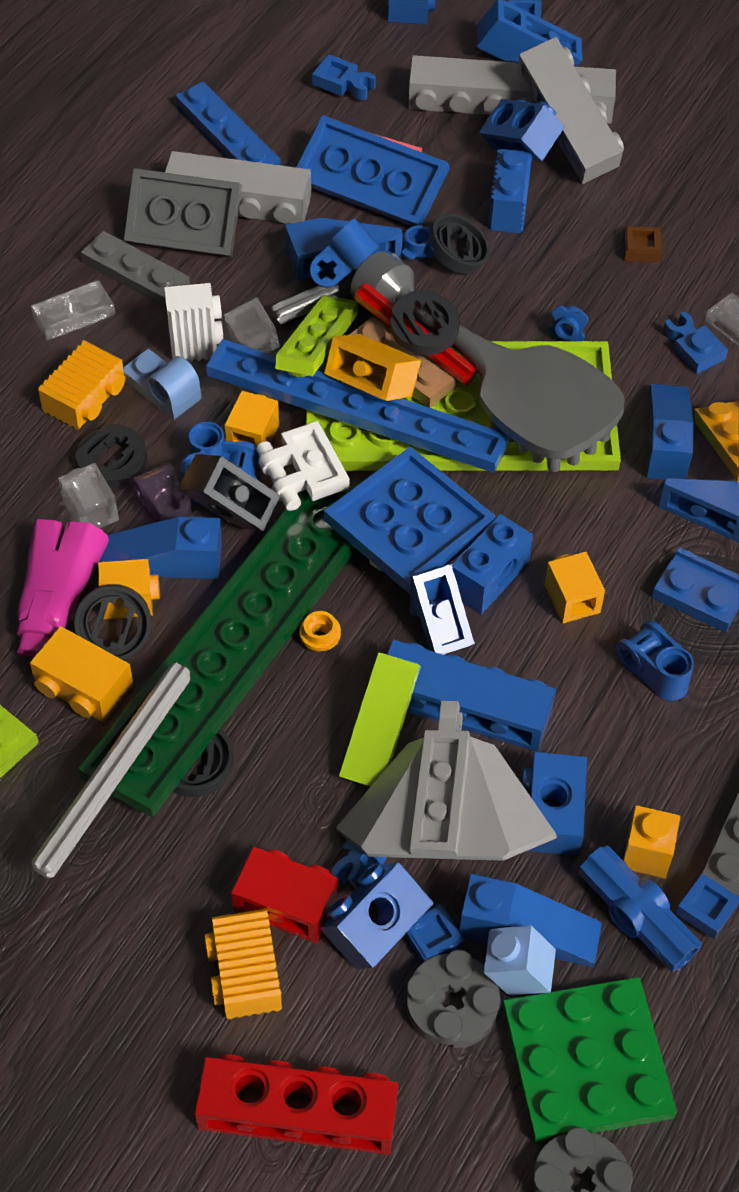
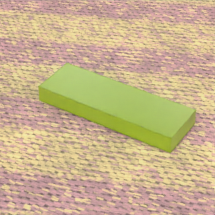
M378 652L339 777L371 787L390 765L421 668L419 664Z

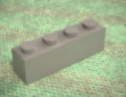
M554 37L519 54L517 71L535 103L544 102L550 105L556 111L555 116L565 126L557 141L581 183L584 184L619 167L624 151L622 139L617 132L612 133L607 124V115L600 103L595 104L592 99L589 83L584 75H578L574 68V59L570 50L566 46L562 47L557 37Z
M172 151L165 173L241 183L242 189L238 217L289 224L305 221L311 199L310 169Z

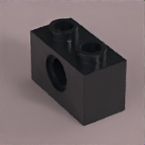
M195 454L178 488L179 491L235 527L264 531L280 498V495L218 455Z

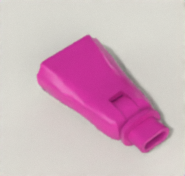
M35 520L32 526L28 550L26 576L18 605L17 617L19 626L17 635L21 640L17 652L20 655L35 657L60 626L65 629L67 628L78 601L109 542V538L103 530L87 522L70 521L64 527L61 522L56 520Z

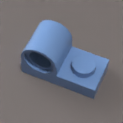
M148 348L123 367L125 382L173 420L202 399L200 382L195 369L186 359L180 356H176L167 363Z

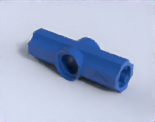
M608 845L599 847L580 866L578 874L609 906V913L618 928L631 938L638 937L671 973L680 970L700 950L702 943L670 910L669 901L661 888L648 878L641 880Z

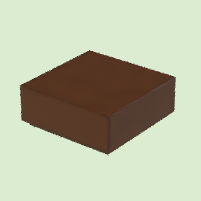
M624 227V261H661L660 227Z

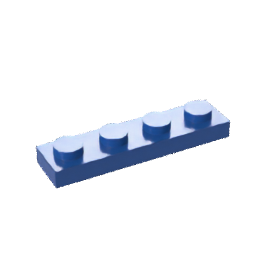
M204 82L175 95L176 106L228 159L281 166V159Z

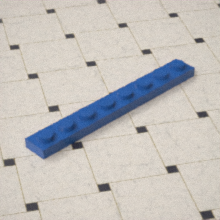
M222 339L206 365L207 376L492 473H495L509 443V436L504 432L402 398L385 401L318 370L313 376H292L287 371L275 369L276 356Z

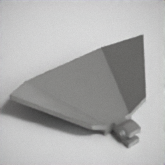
M441 701L438 730H425L423 738L408 743L336 827L340 835L368 857L504 861L556 839L557 836L495 745L470 737L469 731H461L463 715L462 712H459V701Z

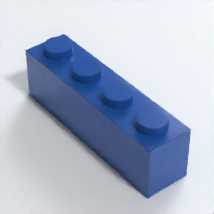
M392 641L387 655L421 666L407 712L439 722L441 701H459V712H462L463 715L462 729L535 752L539 751L553 709L556 688L549 687L539 680H526L506 674L503 670L496 667H483L469 663L456 655H443L426 650L416 643Z

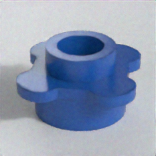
M416 225L402 233V243L404 244L402 254L406 259L435 257L429 242L428 227Z
M557 306L552 312L554 323L549 328L550 335L554 339L562 338L570 341H584L583 329L588 323V316L581 309L574 306ZM566 323L571 325L572 327L568 328L566 326Z

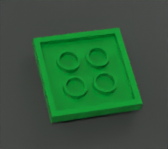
M640 977L504 1000L502 1008L534 1144L551 1141L555 1137L567 1134L570 1130L576 1128L586 1129L590 1133H597L675 1118L677 1110Z

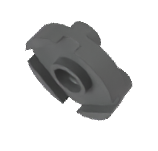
M456 950L450 954L432 957L417 968L408 983L407 1014L417 1033L428 1042L436 1045L437 1042L444 1045H453L452 1048H465L480 1042L493 1028L500 1007L499 987L484 973L485 965L473 959L469 953ZM446 992L461 993L463 995L461 1000L463 1007L459 1010L453 1005L445 1008L442 1002L445 1000Z
M582 1128L572 1129L567 1134L559 1135L548 1142L537 1157L533 1170V1188L535 1192H574L571 1189L574 1180L570 1176L573 1172L579 1174L586 1172L592 1177L590 1183L595 1188L592 1192H631V1183L633 1181L632 1170L621 1151L608 1139ZM582 1189L580 1192H589V1191L586 1190V1189Z

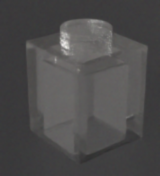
M257 297L224 314L229 334L235 343L264 353L280 347L275 326Z
M95 463L83 468L74 469L58 478L63 502L75 522H87L97 528H102L119 520L115 495Z

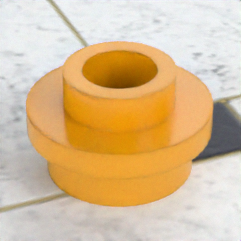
M316 611L309 614L301 623L299 629L300 639L307 648L313 651H327L338 644L341 638V627L339 622L330 613ZM322 631L326 634L319 636L315 635L314 633Z

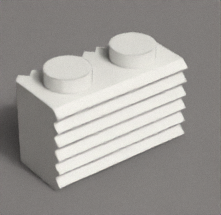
M210 283L164 287L172 359L180 356L191 362L194 359L200 361L202 358L208 360L217 349L216 344H220L223 339L222 322L214 321V319L222 318L220 296H212Z

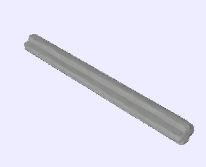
M172 663L168 666L32 859L35 872L49 879L55 876L189 683L190 671L188 668L178 663Z

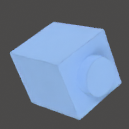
M532 926L490 929L484 973L508 995L551 993L556 949Z

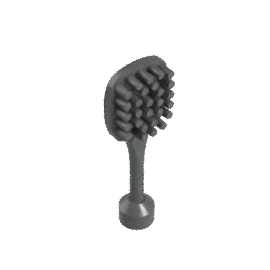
M380 251L374 253L360 265L354 275L351 284L352 299L356 301L354 298L355 293L362 284L368 283L395 304L402 296L414 291L413 270L388 252ZM414 307L412 314L415 317V321L437 336V323L433 317L428 314L426 309L419 310L418 307ZM438 310V312L440 313V315L442 316V318L444 319V321H445L446 324L448 325L445 316ZM460 325L457 339L451 347L475 366V369L482 376L483 381L479 388V401L482 409L491 421V428L502 431L509 436V443L516 441L519 452L526 453L530 450L532 461L535 463L542 462L544 457H546L547 469L551 472H557L560 469L561 459L567 458L569 465H577L580 462V452L584 451L588 455L594 454L598 441L606 442L609 440L610 431L617 425L624 414L625 399L622 391L607 375L582 358L563 349L550 345L508 349L476 335Z

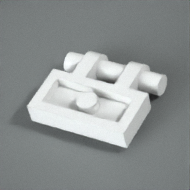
M318 421L281 433L282 447L273 449L271 443L267 441L260 443L256 447L260 456L259 465L263 473L269 475L274 483L272 490L280 495L279 501H283L287 510H295L301 505L297 495L300 491L307 490L312 501L349 489V477ZM293 463L297 472L287 476L283 467Z

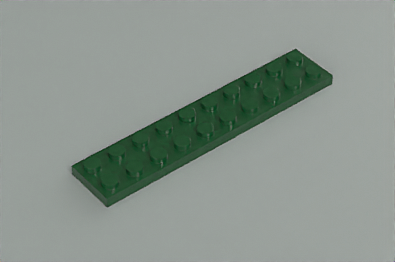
M307 490L300 491L298 497L301 505L295 510L290 511L286 509L78 768L81 779L86 782L90 779L168 666L172 663L185 666L190 671L189 683L111 794L152 818L357 550L324 521V510L346 495V492L340 491L312 501Z

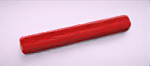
M368 283L362 284L355 293V300L390 327L391 314L395 304ZM403 318V322H404L405 326L407 327V329H408L409 331L412 332L411 328L409 327V325L407 324V322H406L405 319ZM415 321L418 326H421L425 334L430 333V331ZM450 347L441 353L426 355L464 385H469L478 373L475 366Z

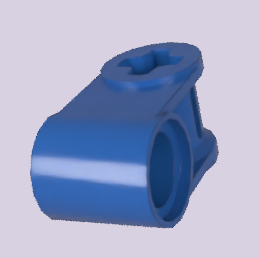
M648 620L641 625V630L628 640L621 639L615 644L616 655L623 666L637 675L658 697L668 701H676L688 693L694 666L693 657L674 641L658 623Z

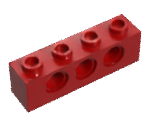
M232 1054L220 1055L218 1059L205 1058L195 1113L198 1130L390 1155L397 1105L398 1082L389 1081L387 1076L378 1073H364L361 1077L342 1075L339 1070L331 1067H316L313 1071L294 1069V1066L290 1063L278 1060L267 1061L265 1065L246 1063L247 1061L243 1057ZM246 1088H257L263 1092V1096L254 1103H245L238 1098L239 1094ZM294 1094H304L311 1099V1103L303 1109H293L286 1104V1101ZM342 1100H351L360 1109L353 1115L344 1116L337 1113L334 1106Z

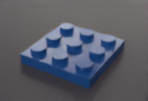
M411 446L324 510V521L409 594H411L412 587L410 582L411 576L449 564L468 549L497 518Z

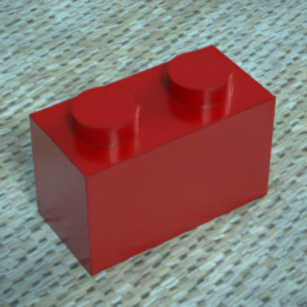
M253 847L231 893L233 911L235 913L267 909L270 926L317 944L323 932L320 927L329 918L327 911L338 898V878L319 865L311 864L305 866L291 861L281 851L275 849L265 851Z

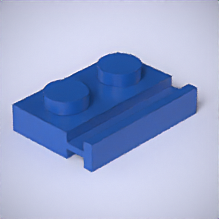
M679 547L675 557L670 561L656 584L652 598L726 633L739 611V575Z

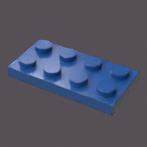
M322 115L296 167L311 170V188L411 227L423 224L450 169L449 163L324 115Z

